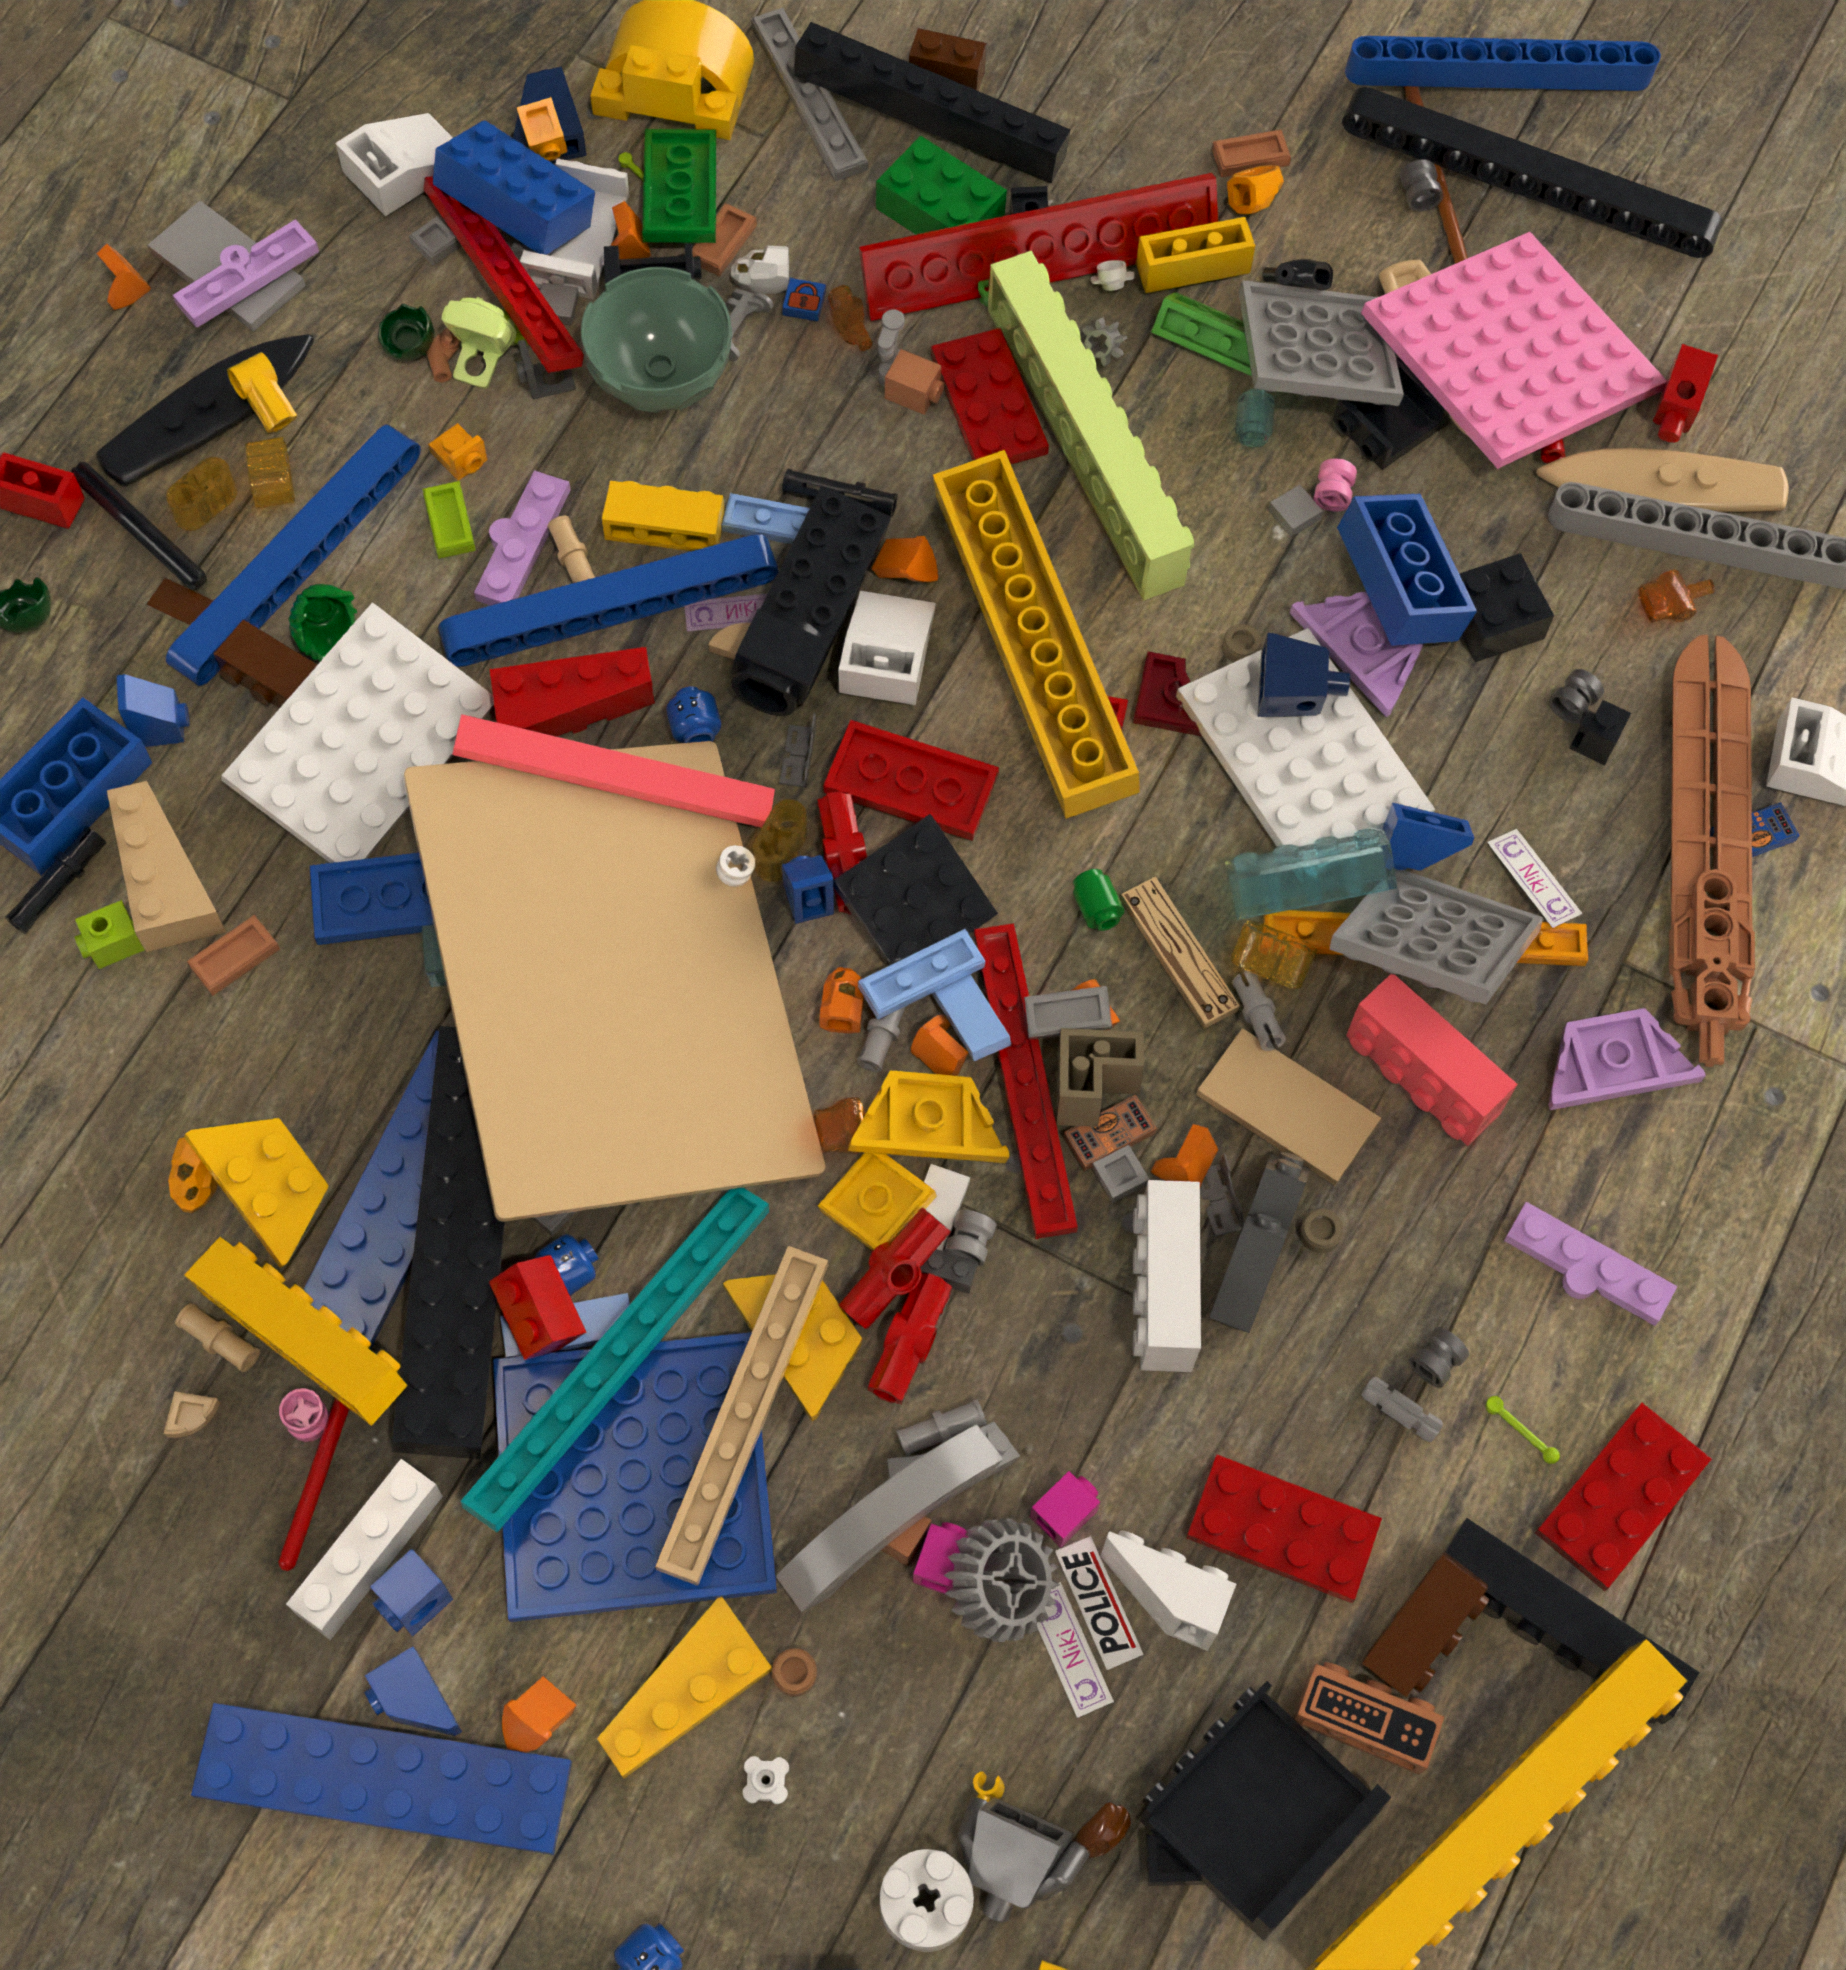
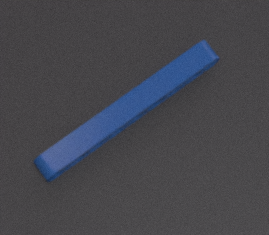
M1360 36L1352 43L1345 67V75L1350 82L1367 86L1639 91L1649 86L1660 61L1661 54L1655 45L1642 41Z
M386 424L380 427L174 641L167 652L166 663L196 685L203 686L207 684L220 670L214 652L240 622L245 620L260 629L410 471L419 458L421 452L420 445L390 425Z
M761 534L750 535L454 615L441 621L438 625V632L447 660L456 667H463L765 585L776 578L779 568L768 538Z

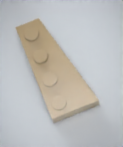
M144 781L107 790L134 930L145 951L149 952L225 933L226 930L148 782Z

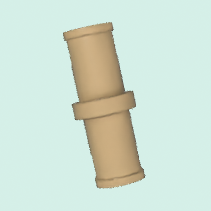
M559 516L552 519L547 527L558 548L557 558L560 564L566 566L573 583L595 578L587 559L588 550L585 544L579 541L571 524V519L569 516Z
M194 1303L186 1305L178 1314L175 1321L176 1326L202 1342L203 1349L208 1353H218L235 1365L241 1372L248 1371L256 1363L260 1349L253 1347L233 1333L232 1326L224 1320L216 1321L200 1310Z

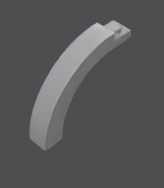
M995 1422L981 1428L975 1425L961 1432L902 1469L856 1503L803 1548L776 1575V1578L801 1612L830 1598L866 1562L920 1519L972 1485L1011 1466L1020 1455Z

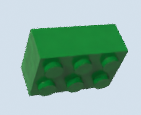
M921 135L876 180V209L916 235L1005 216L1006 189Z

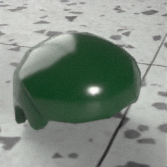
M405 303L401 304L396 310L387 313L379 323L378 340L386 354L401 361H413L425 356L433 343L435 335L432 320L422 306L415 308Z
M35 577L33 584H26L20 579H15L9 589L0 591V626L5 630L18 633L32 632L41 627L49 618L51 598L47 585L40 578Z

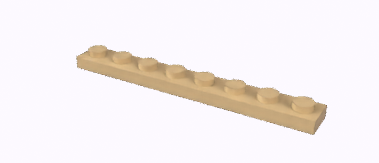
M790 1246L787 1247L655 1566L657 1571L691 1584L699 1585L827 1270L828 1260Z

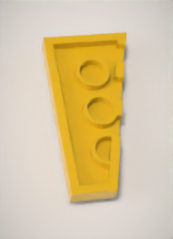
M723 1597L715 1600L597 1738L623 1779L772 1671L771 1665Z

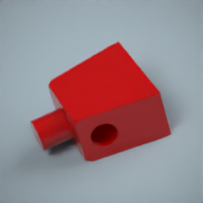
M1685 344L1681 345L1667 375V382L1661 393L1653 418V422L1660 425L1658 431L1660 439L1675 443L1680 440L1682 432H1689L1703 402L1718 358L1717 354Z

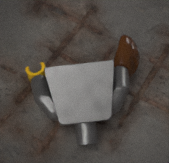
M982 1771L973 1778V1786L978 1794L976 1798H972L969 1802L958 1835L964 1861L970 1868L969 1878L971 1884L989 1892L983 1913L992 1920L1007 1922L1013 1905L1028 1909L1036 1900L1047 1901L1073 1882L1088 1858L1105 1855L1115 1848L1128 1833L1131 1817L1127 1809L1122 1805L1116 1806L1111 1802L1106 1803L1078 1831L1072 1840L1074 1833L999 1800L1005 1789L999 1775L995 1779L994 1787L991 1790L984 1791L983 1785L987 1776Z

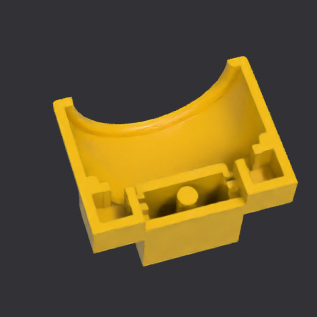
M642 0L630 7L623 15L605 69L599 68L590 95L593 115L624 121L628 120L631 112L695 124V129L716 130L717 138L731 140L755 61L752 47L745 34L732 20L718 10L694 0ZM702 77L708 80L715 87L716 91L701 94Z

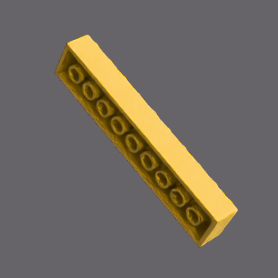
M1005 450L933 474L936 499L1065 819L1140 793L1139 771Z
M1647 1639L1629 1647L1307 1967V1970H1413L1421 1961L1415 1954L1425 1944L1428 1947L1430 1945L1435 1947L1454 1928L1449 1920L1458 1911L1462 1914L1464 1911L1469 1913L1488 1894L1482 1887L1491 1878L1494 1881L1497 1878L1502 1880L1521 1861L1516 1856V1853L1523 1846L1528 1848L1532 1845L1534 1847L1542 1841L1554 1828L1549 1820L1556 1813L1558 1815H1561L1563 1812L1569 1813L1586 1796V1793L1581 1788L1588 1781L1590 1783L1596 1779L1600 1781L1619 1763L1614 1754L1619 1749L1624 1751L1629 1746L1631 1748L1636 1746L1651 1731L1646 1722L1651 1717L1656 1719L1661 1714L1665 1716L1683 1699L1684 1696L1678 1690L1687 1680Z

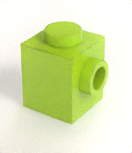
M122 900L75 919L81 933L74 936L76 944L83 958L91 956L98 969L145 950L135 933L133 920Z

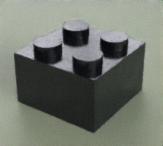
M1521 553L1459 573L1477 610L1462 634V638L1475 662L1545 639L1555 615Z

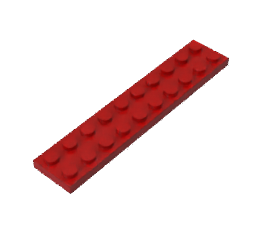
M1212 173L860 246L859 254L868 316L873 321L882 319L883 314L892 309L906 314L981 298L978 291V283L988 279L990 283L991 264L1029 251L1033 252L1039 264L1043 263L1049 275V283L1097 273V266L1106 261L1120 260L1124 261L1126 266L1135 265L1139 237L1218 222L1216 177ZM989 287L984 288L985 291H989Z

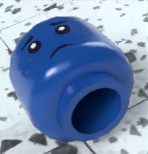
M692 686L682 688L676 693L675 697L670 699L666 706L672 736L679 743L713 742L721 729V719L715 697L708 691L699 690L697 687Z
M564 1234L536 1253L535 1258L552 1256L570 1296L592 1282L596 1277L593 1263L599 1260L586 1238L578 1242L572 1235Z
M645 1923L639 1925L615 1949L614 1958L620 1966L618 1970H681L683 1964L680 1955L684 1952V1949L660 1923L655 1927Z

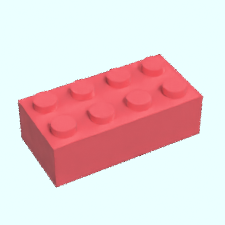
M1390 974L1359 1003L1346 1034L1352 1047L1362 1056H1369L1377 1063L1386 1079L1394 1084L1399 1083L1411 1094V1099L1418 1108L1425 1112H1431L1441 1121L1443 1129L1449 1136L1463 1141L1467 1146L1502 1113L1518 1085L1395 974Z

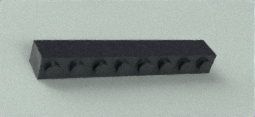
M810 22L795 47V77L1044 181L1052 183L1066 158L1071 129L823 26Z

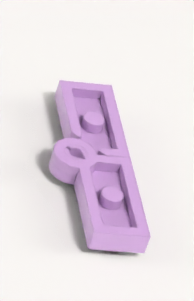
M295 219L251 247L250 253L240 245L228 246L220 254L221 265L173 294L174 301L197 328L318 253L317 242Z
M534 470L511 518H502L493 522L490 526L489 534L495 551L474 591L476 601L491 606L519 597L549 536L550 531L547 525L552 519L558 517L571 490L569 481Z
M1525 1202L1504 1239L1510 1245L1564 1274L1562 1279L1563 1288L1571 1297L1585 1299L1590 1297L1597 1289L1604 1298L1654 1326L1660 1321L1678 1287L1528 1202Z

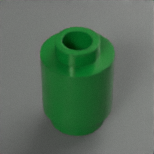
M1090 869L1079 874L1073 880V895L1087 926L1100 931L1115 927L1124 914V907L1110 877L1104 875L1101 869Z

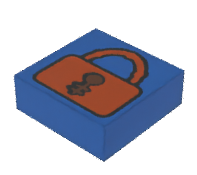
M790 278L782 307L783 315L819 321L826 294V284Z

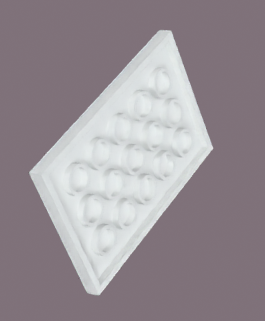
M372 602L222 774L221 780L329 863L367 859L410 808L403 779L405 770L408 767L447 764L453 756L452 753L461 714L484 719L494 707L493 695Z
M1309 628L1289 637L1321 646ZM1260 650L1188 683L1177 690L1176 698L1183 703L1182 707L1191 720L1196 722L1201 735L1299 881L1377 844L1382 835V829L1392 802L1430 812L1435 811L1431 802L1350 687L1347 697L1327 694L1321 714L1317 716L1257 717L1262 651ZM1329 658V671L1339 672Z

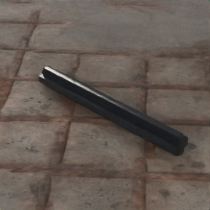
M79 462L76 467L71 469L79 486L188 588L198 590L201 585L206 583L207 577L205 572L88 463Z

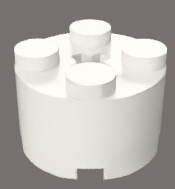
M923 1849L902 1856L889 1868L881 1885L880 1913L885 1928L895 1940L913 1950L933 1952L951 1945L966 1928L972 1913L974 1896L970 1878L961 1864L943 1851ZM926 1889L929 1895L936 1894L938 1896V1899L934 1901V1911L927 1912L924 1906L916 1908L914 1902L918 1900L920 1890Z

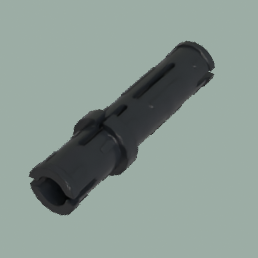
M787 469L782 484V492L792 493L815 499L819 490L809 488L807 484L819 487L823 485L843 495L849 493L871 498L873 502L849 497L890 517L894 516L898 501V494L887 493L867 488L866 484L862 482H856L854 485L826 477L796 472L792 469Z
M86 826L64 852L59 851L55 855L54 859L56 861L5 916V919L17 930L26 934L75 877L80 878L85 873L83 868L104 847L106 841L98 833Z

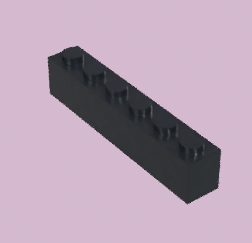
M1466 1518L1444 1552L1488 1584V1589L1483 1595L1490 1600L1482 1612L1495 1619L1504 1618L1516 1626L1515 1632L1522 1639L1534 1645L1541 1643L1555 1653L1554 1658L1557 1662L1572 1671L1580 1669L1594 1679L1592 1683L1629 1647L1647 1639L1687 1680L1678 1690L1684 1696L1683 1699L1665 1716L1661 1714L1656 1719L1651 1717L1647 1722L1664 1724L1674 1718L1699 1675V1671L1470 1519Z

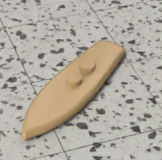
M1611 448L1580 452L1543 465L1536 471L1537 476L1558 488L1564 483L1576 482L1718 512L1782 511L1786 507L1789 494L1788 480L1782 467L1661 449Z

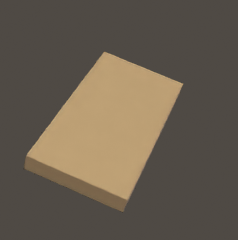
M1243 1028L1196 1093L1198 1097L1274 1147L1302 1158L1304 1166L1309 1167L1311 1171L1334 1186L1339 1182L1381 1120V1117L1276 1049L1272 1051L1263 1050L1258 1038Z

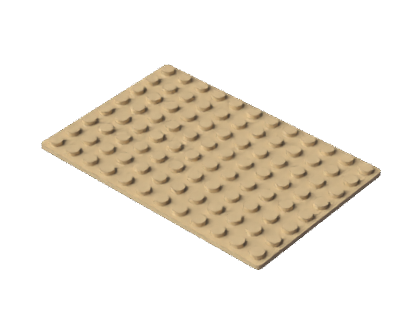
M712 741L611 749L725 777L717 745ZM480 761L408 767L405 770L403 779L492 1204L495 1217L499 1221L505 1222L819 1177L823 1174L826 1166L751 876L744 885L734 887L723 883L716 873V865L723 850L734 845L743 847L737 822ZM730 860L728 867L730 869L737 867L741 872L743 865L741 863L734 865Z

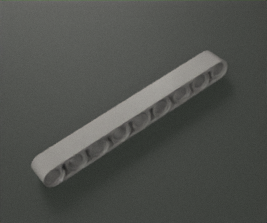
M1567 482L1558 488L1548 512L1550 524L1564 532L1846 590V538L1576 482Z

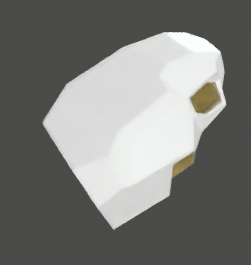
M767 245L763 250H751L746 256L737 259L732 265L731 279L741 289L752 293L777 294L787 290L789 284V247Z

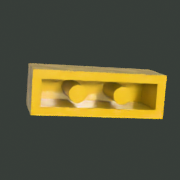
M1246 217L1141 236L1139 237L1136 266L1145 293L1249 274L1256 245Z
M610 480L602 515L604 538L610 541L685 551H695L720 543L722 521L725 514L723 495H716L709 491L693 492L678 490L672 486L656 487L641 485L634 481L618 482Z

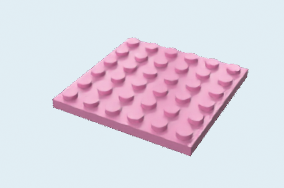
M1531 232L1366 302L1361 311L1364 318L1497 469L1663 391L1667 382L1662 374Z

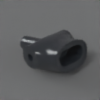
M1296 259L1281 263L1277 268L1265 267L1262 276L1265 282L1327 290L1333 282V269L1326 262Z

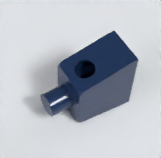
M1267 633L1261 651L1257 717L1317 716L1321 714L1327 694L1347 697L1350 687V673L1329 671V650L1326 647L1275 633Z

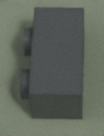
M936 1249L921 1266V1273H930L938 1276L951 1285L952 1289L969 1294L977 1271L978 1261Z

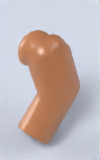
M445 328L434 338L432 345L427 351L434 380L439 383L451 379L452 373L448 361L457 352L461 342L448 328Z

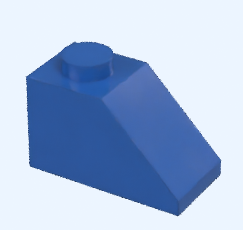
M117 675L118 711L128 731L141 739L145 747L183 743L184 727L190 726L189 711L186 703H180L175 690L129 675Z
M1392 802L1382 829V835L1377 842V847L1382 862H1385L1389 867L1397 870L1411 868L1421 871L1471 846L1474 835L1468 820Z
M821 855L814 857L799 856L790 860L789 863L782 865L783 885L795 924L834 914L833 877Z
M413 1646L365 1675L371 1688L364 1693L377 1716L385 1712L395 1723L454 1737L462 1732L424 1661Z

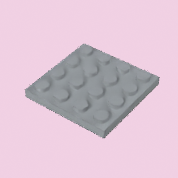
M1242 280L1238 293L1254 389L1268 392L1295 393L1303 396L1336 398L1338 400L1370 402L1377 405H1400L1404 394L1395 352L1361 314L1364 304L1378 297Z
M1390 867L1332 935L1330 950L1341 953L1348 959L1364 961L1381 967L1387 973L1400 974L1415 979L1427 987L1440 988L1460 995L1466 1001L1480 1002L1486 1005L1540 932L1543 917L1405 870H1397Z

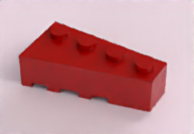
M646 647L489 669L496 722L555 737L570 731L576 734L586 730L587 725L599 720L606 719L610 721L655 704Z

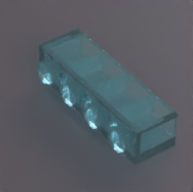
M1373 828L1362 829L1355 832L1354 836L1339 839L1333 836L1322 837L1315 840L1314 844L1299 847L1293 844L1282 845L1275 848L1274 852L1259 855L1253 852L1242 853L1235 856L1234 860L1225 861L1232 906L1237 920L1397 889L1390 841L1384 830L1378 831Z

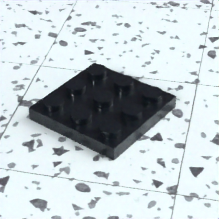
M931 814L922 818L833 880V887L887 966L963 929H966L968 934H970L974 929H978L998 914Z

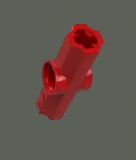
M841 791L827 793L826 796L818 799V809L824 838H822L824 859L833 880L867 857L863 834L858 832L857 818L851 794H845ZM833 887L838 911L852 915Z
M922 1207L893 1242H885L873 1250L868 1262L869 1270L841 1301L839 1306L858 1324L868 1329L897 1295L907 1294L917 1287L922 1274L921 1266L951 1231Z
M922 1273L920 1282L909 1293L901 1313L897 1312L894 1316L883 1343V1348L885 1349L868 1385V1391L879 1399L902 1405L919 1364L925 1362L936 1337V1325L943 1314L944 1307L952 1291V1286L942 1278L930 1273Z

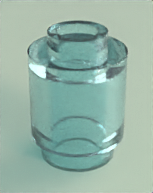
M1249 389L1238 397L1235 432L1239 436V442L1248 447L1265 445L1273 433L1275 399L1265 390Z

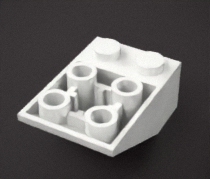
M429 113L365 124L335 144L343 173L386 217L425 192L423 190L424 178L433 176L435 149L453 137Z
M860 591L841 656L839 693L916 705L936 603Z
M1792 697L1777 722L1766 787L1846 806V716L1832 707Z
M1109 1531L1100 1556L1167 1635L1208 1651L1218 1635L1236 1583L1228 1581V1574L1215 1567L1204 1565L1202 1569L1185 1563L1186 1557L1174 1550L1161 1548L1159 1552L1143 1545L1144 1540L1133 1533L1119 1531L1118 1534Z

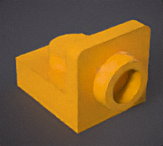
M551 97L517 107L530 150L548 161H553L559 158L561 154L568 152Z
M458 423L428 444L430 453L458 481L466 475L478 471L483 463L488 460L482 438L479 435L472 438Z

